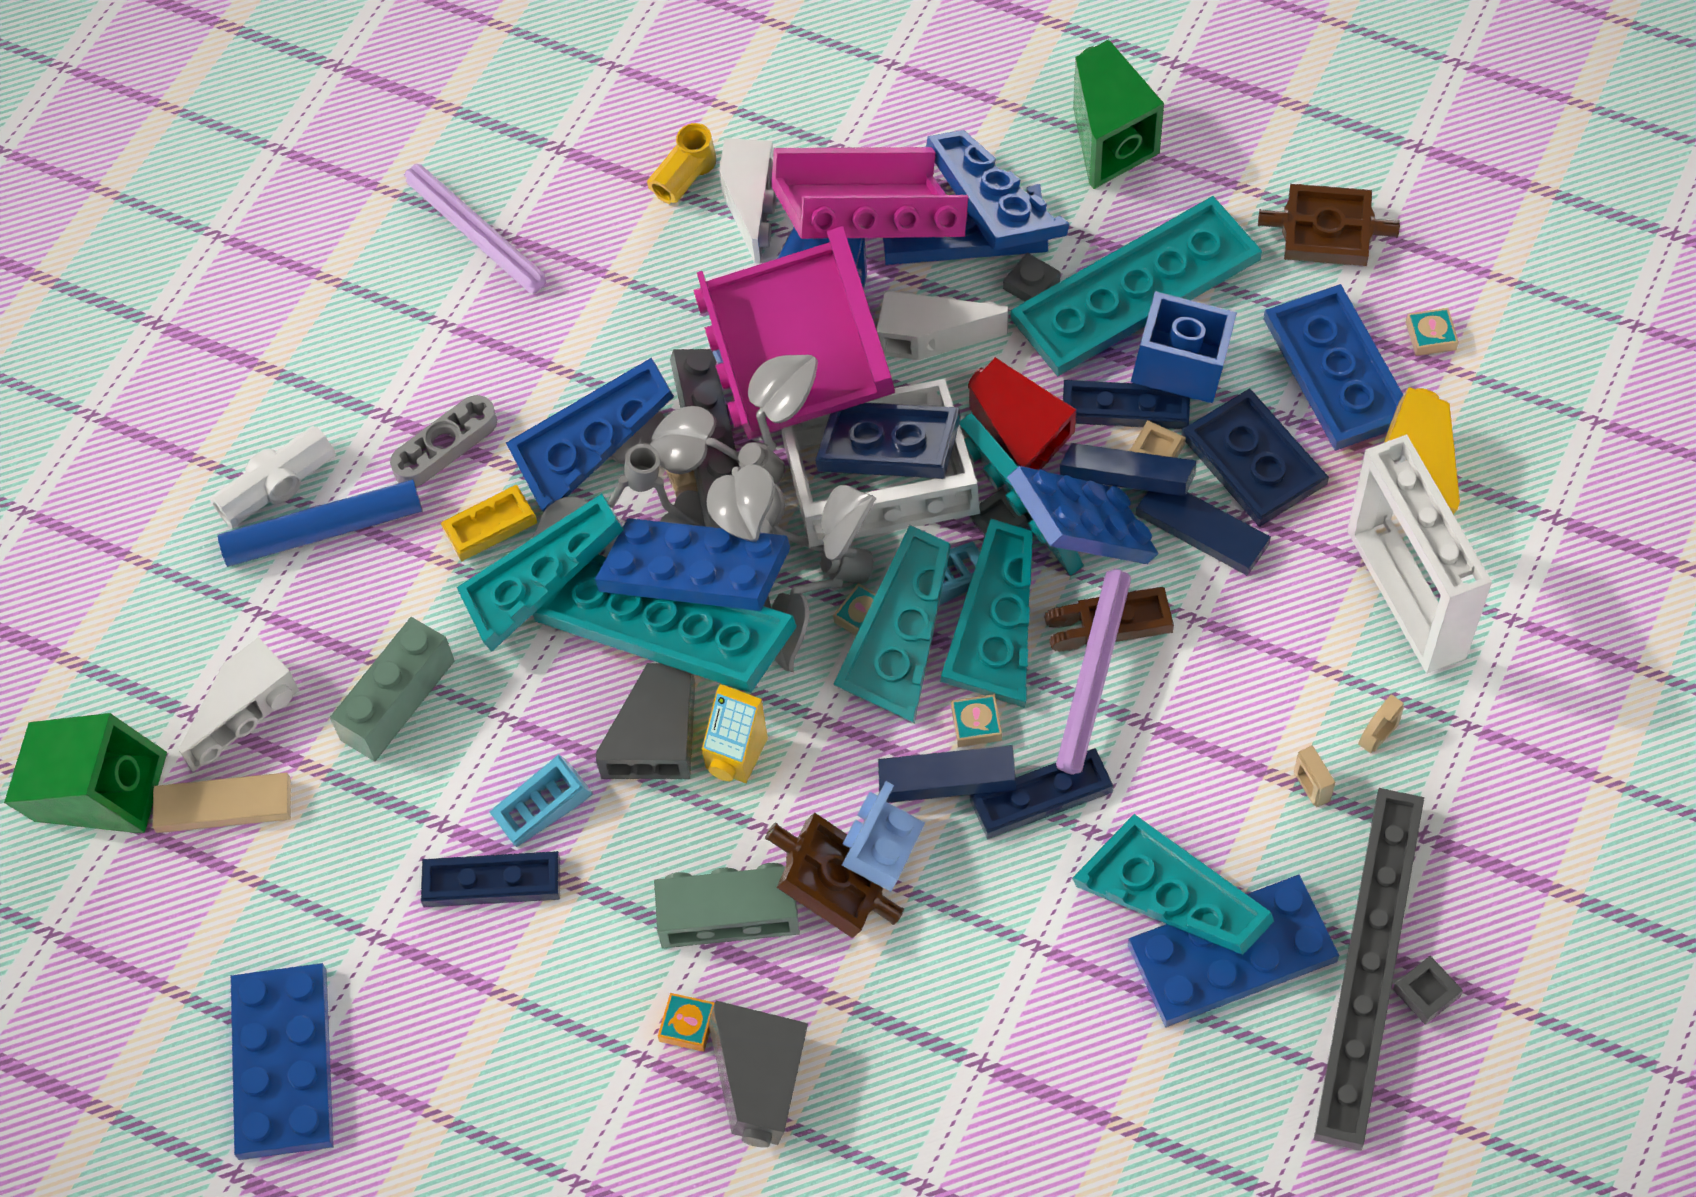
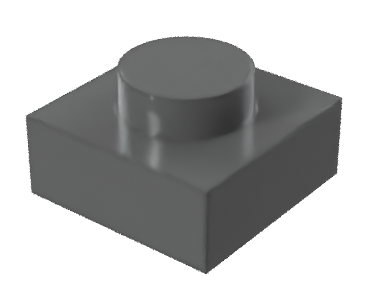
M1027 252L1003 279V289L1025 302L1059 283L1061 272Z
M1001 488L979 504L980 514L969 516L984 537L991 519L1024 529L1029 526V522L1024 514L1018 516L1005 497L1007 492L1004 488Z
M1431 955L1398 980L1393 988V991L1425 1025L1459 999L1463 992L1460 986Z

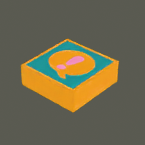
M670 993L658 1033L659 1042L705 1052L710 1034L708 1023L715 1002Z

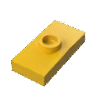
M516 484L440 523L445 535L462 562L538 522L536 515Z

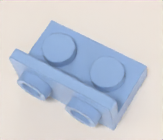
M885 781L879 794L876 795L869 792L857 816L864 819V822L861 823L855 819L843 842V845L849 847L850 850L842 866L891 892L899 879L925 822L886 802L894 785Z

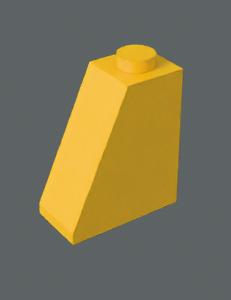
M1408 387L1398 403L1384 443L1406 434L1408 435L1454 515L1459 507L1460 497L1450 403L1439 399V396L1431 390Z

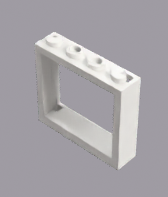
M945 378L894 388V394L865 402L954 407ZM830 414L782 429L783 442L809 548L824 545L822 540L825 534L821 527V518L827 500L813 503L799 447L821 443ZM960 425L950 457L954 475L947 476L945 479H932L866 492L877 499L855 538L906 529L909 524L916 527L980 514L978 484Z
M1406 434L1365 450L1347 532L1423 669L1428 674L1467 659L1492 580ZM1393 512L1441 595L1439 602L1391 520ZM1384 524L1388 533L1378 536L1374 527ZM1472 574L1476 580L1468 584L1467 582L1463 583L1461 578Z

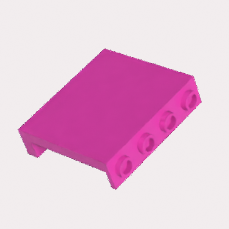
M932 147L774 148L771 187L801 239L828 238L827 231L842 226L847 238L965 237L968 196L946 195L933 177L935 151Z
M843 226L827 231L829 243L706 281L703 271L696 272L701 287L693 290L701 314L709 313L712 325L704 327L712 352L720 350L723 363L716 365V369L723 390L731 387L735 400L727 403L734 427L743 426L748 439L762 435L756 418L757 411L760 408L752 404L748 397L750 380L763 363L778 356L812 355L818 360V366L813 386L801 409L791 419L783 423H774L766 416L769 432L895 393L892 377Z

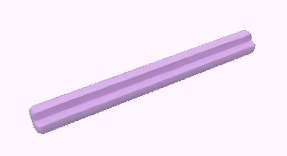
M416 163L406 170L404 175L407 184L529 293H537L540 288L545 286V275L540 269L424 166Z
M1113 569L1105 574L1060 746L1056 766L1067 774L1074 775L1075 773H1080L1085 762L1131 583V576L1120 569Z

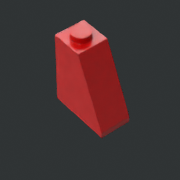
M995 357L985 369L982 367L977 369L970 378L968 389L971 412L1017 466L1036 470L1042 469L1075 433V408Z

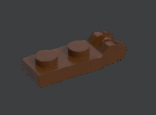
M1165 587L1128 592L1115 642L1173 633L1174 623ZM1099 597L1078 600L1077 604L1056 607L1045 612V623L1049 628L1072 626L1078 621H1081L1082 628L1053 634L1050 637L1051 639H1049L1052 650L1058 652L1077 650L1085 644L1087 647Z

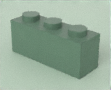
M410 617L329 717L340 741L375 762L455 662L446 636Z
M766 863L758 866L757 869L743 871L725 867L715 869L711 874L692 876L689 873L676 872L667 875L665 879H655L657 933L662 949L800 935L797 901L776 888L786 866L779 863Z

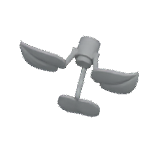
M812 355L778 356L763 363L753 374L748 388V397L752 404L760 408L757 411L756 418L763 436V443H747L737 452L722 442L710 438L716 427V419L708 410L698 406H687L672 412L661 421L652 435L650 445L658 451L661 467L674 474L689 473L701 465L707 455V446L718 449L739 463V467L732 469V475L721 476L712 483L706 501L707 509L712 519L725 531L738 538L751 542L758 541L762 523L774 498L775 484L781 480L785 472L784 462L773 452L777 444L771 438L766 416L774 423H783L791 419L801 409L816 377L818 360Z
M659 411L611 456L617 463L625 464L624 475L619 477L618 484L608 502L613 509L627 486L637 492H644L654 487L657 490L663 508L668 511L661 518L660 522L705 526L698 491L687 490L680 493L673 505L668 500L664 489V479L658 476L660 455L650 443L652 442L654 431L665 418ZM573 496L555 501L542 514L532 538L589 501Z
M775 484L774 498L762 523L760 533L786 535L789 541L809 548L807 538L785 531L778 526L785 511V500L782 491ZM840 485L833 489L827 499L821 518V527L825 534L822 540L824 545L810 547L822 552L821 570L827 573L830 579L794 586L790 595L780 593L774 600L771 608L793 615L797 625L775 658V661L784 670L794 672V660L803 642L809 622V605L803 593L829 587L841 588L843 581L864 584L869 580L873 570L872 553L869 550L850 547L877 499L875 496L847 485Z

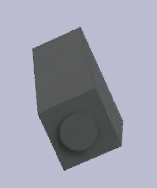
M661 663L646 664L596 751V763L601 779H690L696 684L694 674Z
M715 1001L708 1024L731 1134L742 1136L741 1140L744 1143L755 1147L766 1148L770 1146V1143L778 1145L785 1132L808 1023Z

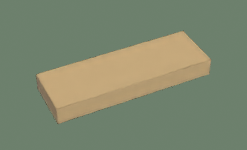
M288 772L154 786L152 827L156 833L291 820V778Z

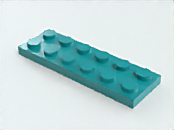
M1211 196L1011 309L1010 319L1058 377L1144 328L1155 291L1192 300L1260 261L1262 250L1214 196Z
M598 554L532 615L535 622L752 693L797 627L793 615L763 606L761 611L599 592L595 578L606 557Z

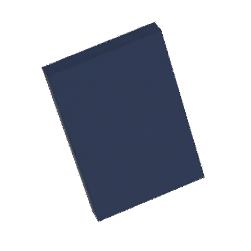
M1250 388L1182 429L1181 435L1186 437L1185 442L1258 527L1328 484L1329 476Z
M862 403L831 413L815 460L817 472L945 479L961 420L959 407Z

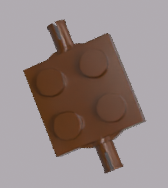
M1290 183L1288 202L1284 207V212L1259 209L1258 227L1282 228L1285 238L1284 260L1367 266L1369 245L1373 240V235L1398 238L1400 220L1375 219V214L1371 207L1372 190Z
M813 813L805 821L798 837L779 826L776 822L767 831L765 840L770 841L787 853L786 867L776 888L851 938L862 931L868 914L871 911H874L892 925H895L901 918L904 908L883 896V887L842 866L850 850L849 847L843 845L847 834L817 813Z

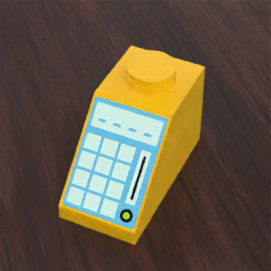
M720 684L716 691L702 746L705 768L713 776L723 781L730 782L735 779L747 783L768 740L762 699Z

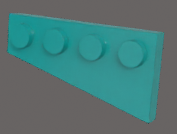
M972 413L960 420L959 425L965 437L964 442L969 458L974 463L980 459L985 466L982 468L983 472L996 489L1004 488L1007 492L1005 497L1018 516L1024 514L1035 536L1042 544H1046L1070 576L1083 568L1084 564L1078 551L1051 547L1007 478L1018 467Z
M602 493L456 587L483 643L491 652L624 530L611 505Z
M995 519L990 520L940 682L984 696L995 694L997 700L1025 708L1027 698L1026 677L1028 667L1029 597L1033 531Z
M909 524L833 683L834 686L914 724L951 548L949 542Z
M1133 814L1072 878L1077 888L1242 955L1274 922L1272 913L1136 814Z

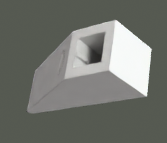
M724 138L719 169L722 193L754 263H761L763 247H770L771 223H767L768 214H774L776 207V194L774 190H771L773 143L768 140Z
M885 291L877 325V334L885 356L921 360L1007 335L1008 306L997 305L988 301L979 303L957 300L949 296L932 297L916 295L909 291Z
M259 637L223 663L178 748L192 772H195L202 765H208L215 761L223 749L236 739L250 734L256 728L258 722L274 710L285 707L291 701L293 695L299 692L289 669Z

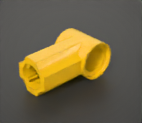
M690 123L683 126L676 135L677 145L647 180L648 188L658 199L669 205L677 203L699 175L709 173L716 165V153L712 134L709 128L703 124Z

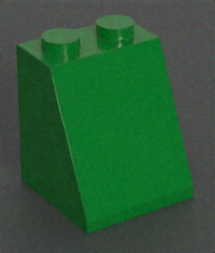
M1109 39L1095 47L1086 48L1080 55L1075 57L1073 110L1089 185L1095 189L1160 154L1164 102Z
M111 713L28 722L4 803L34 822L129 833H145L153 806L154 786L159 785L167 751Z

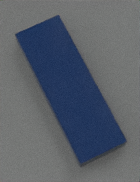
M1064 380L1063 401L1076 409V424L1144 427L1148 420L1166 429H1183L1189 425L1190 398L1135 383Z
M1071 443L1060 463V475L1063 476L1068 475L1085 481L1091 480L1104 485L1186 496L1196 474V460Z
M1148 491L1136 507V516L1246 576L1249 575L1270 544L1271 536L1187 492L1186 496Z
M1013 745L878 759L879 792L885 781L894 785L886 800L888 803L1017 790Z
M1096 748L1087 751L1083 769L1080 773H1075L1074 775L1067 774L1059 770L1056 763L1016 777L1017 790L970 795V802L988 840L1113 793L1114 786Z
M558 851L422 859L421 903L424 908L560 900V855Z

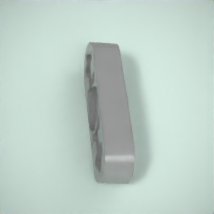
M469 396L396 449L390 459V465L396 481L401 483L414 479L415 485L418 487L491 434L497 425V416L493 403L485 396ZM473 413L479 416L484 414V418L479 421L475 417L470 419V415ZM457 424L460 425L462 430L465 428L466 433L462 434ZM451 434L455 437L454 443L447 448L440 449L433 446L434 440L439 435ZM424 448L427 449L428 454H429V456L431 457V459L428 458L427 453H424V454H423L422 450H423ZM410 462L413 465L418 464V467L412 470L410 467L404 468V464Z

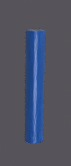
M414 479L217 534L224 562L227 567L417 514L423 512Z

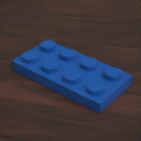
M1341 284L1264 311V322L1335 451L1388 432L1403 393Z
M1018 466L1007 477L1051 547L1148 564L1159 554L1151 542L1152 534L1143 522L1136 519L1129 508L1131 505L1130 499L1117 486H1107L1091 480L1085 481L1068 475L1063 476L1049 473L1042 469L1036 470L1023 466Z
M627 518L623 525L624 530L616 538L595 581L599 592L761 611L789 553L790 544L786 535L760 533L758 541L751 542L731 535L723 528Z
M1300 874L1247 894L1272 913L1274 922L1243 955L1168 924L1128 938L1129 950L1165 1028L1338 962L1340 955Z
M319 963L230 975L234 1155L238 1160L334 1148L327 969L324 964Z

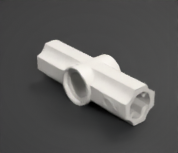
M311 426L277 451L268 448L256 453L247 463L244 474L210 496L209 499L225 523L234 528L269 502L281 504L291 499L299 490L301 480L336 456L335 450L324 433L318 427Z

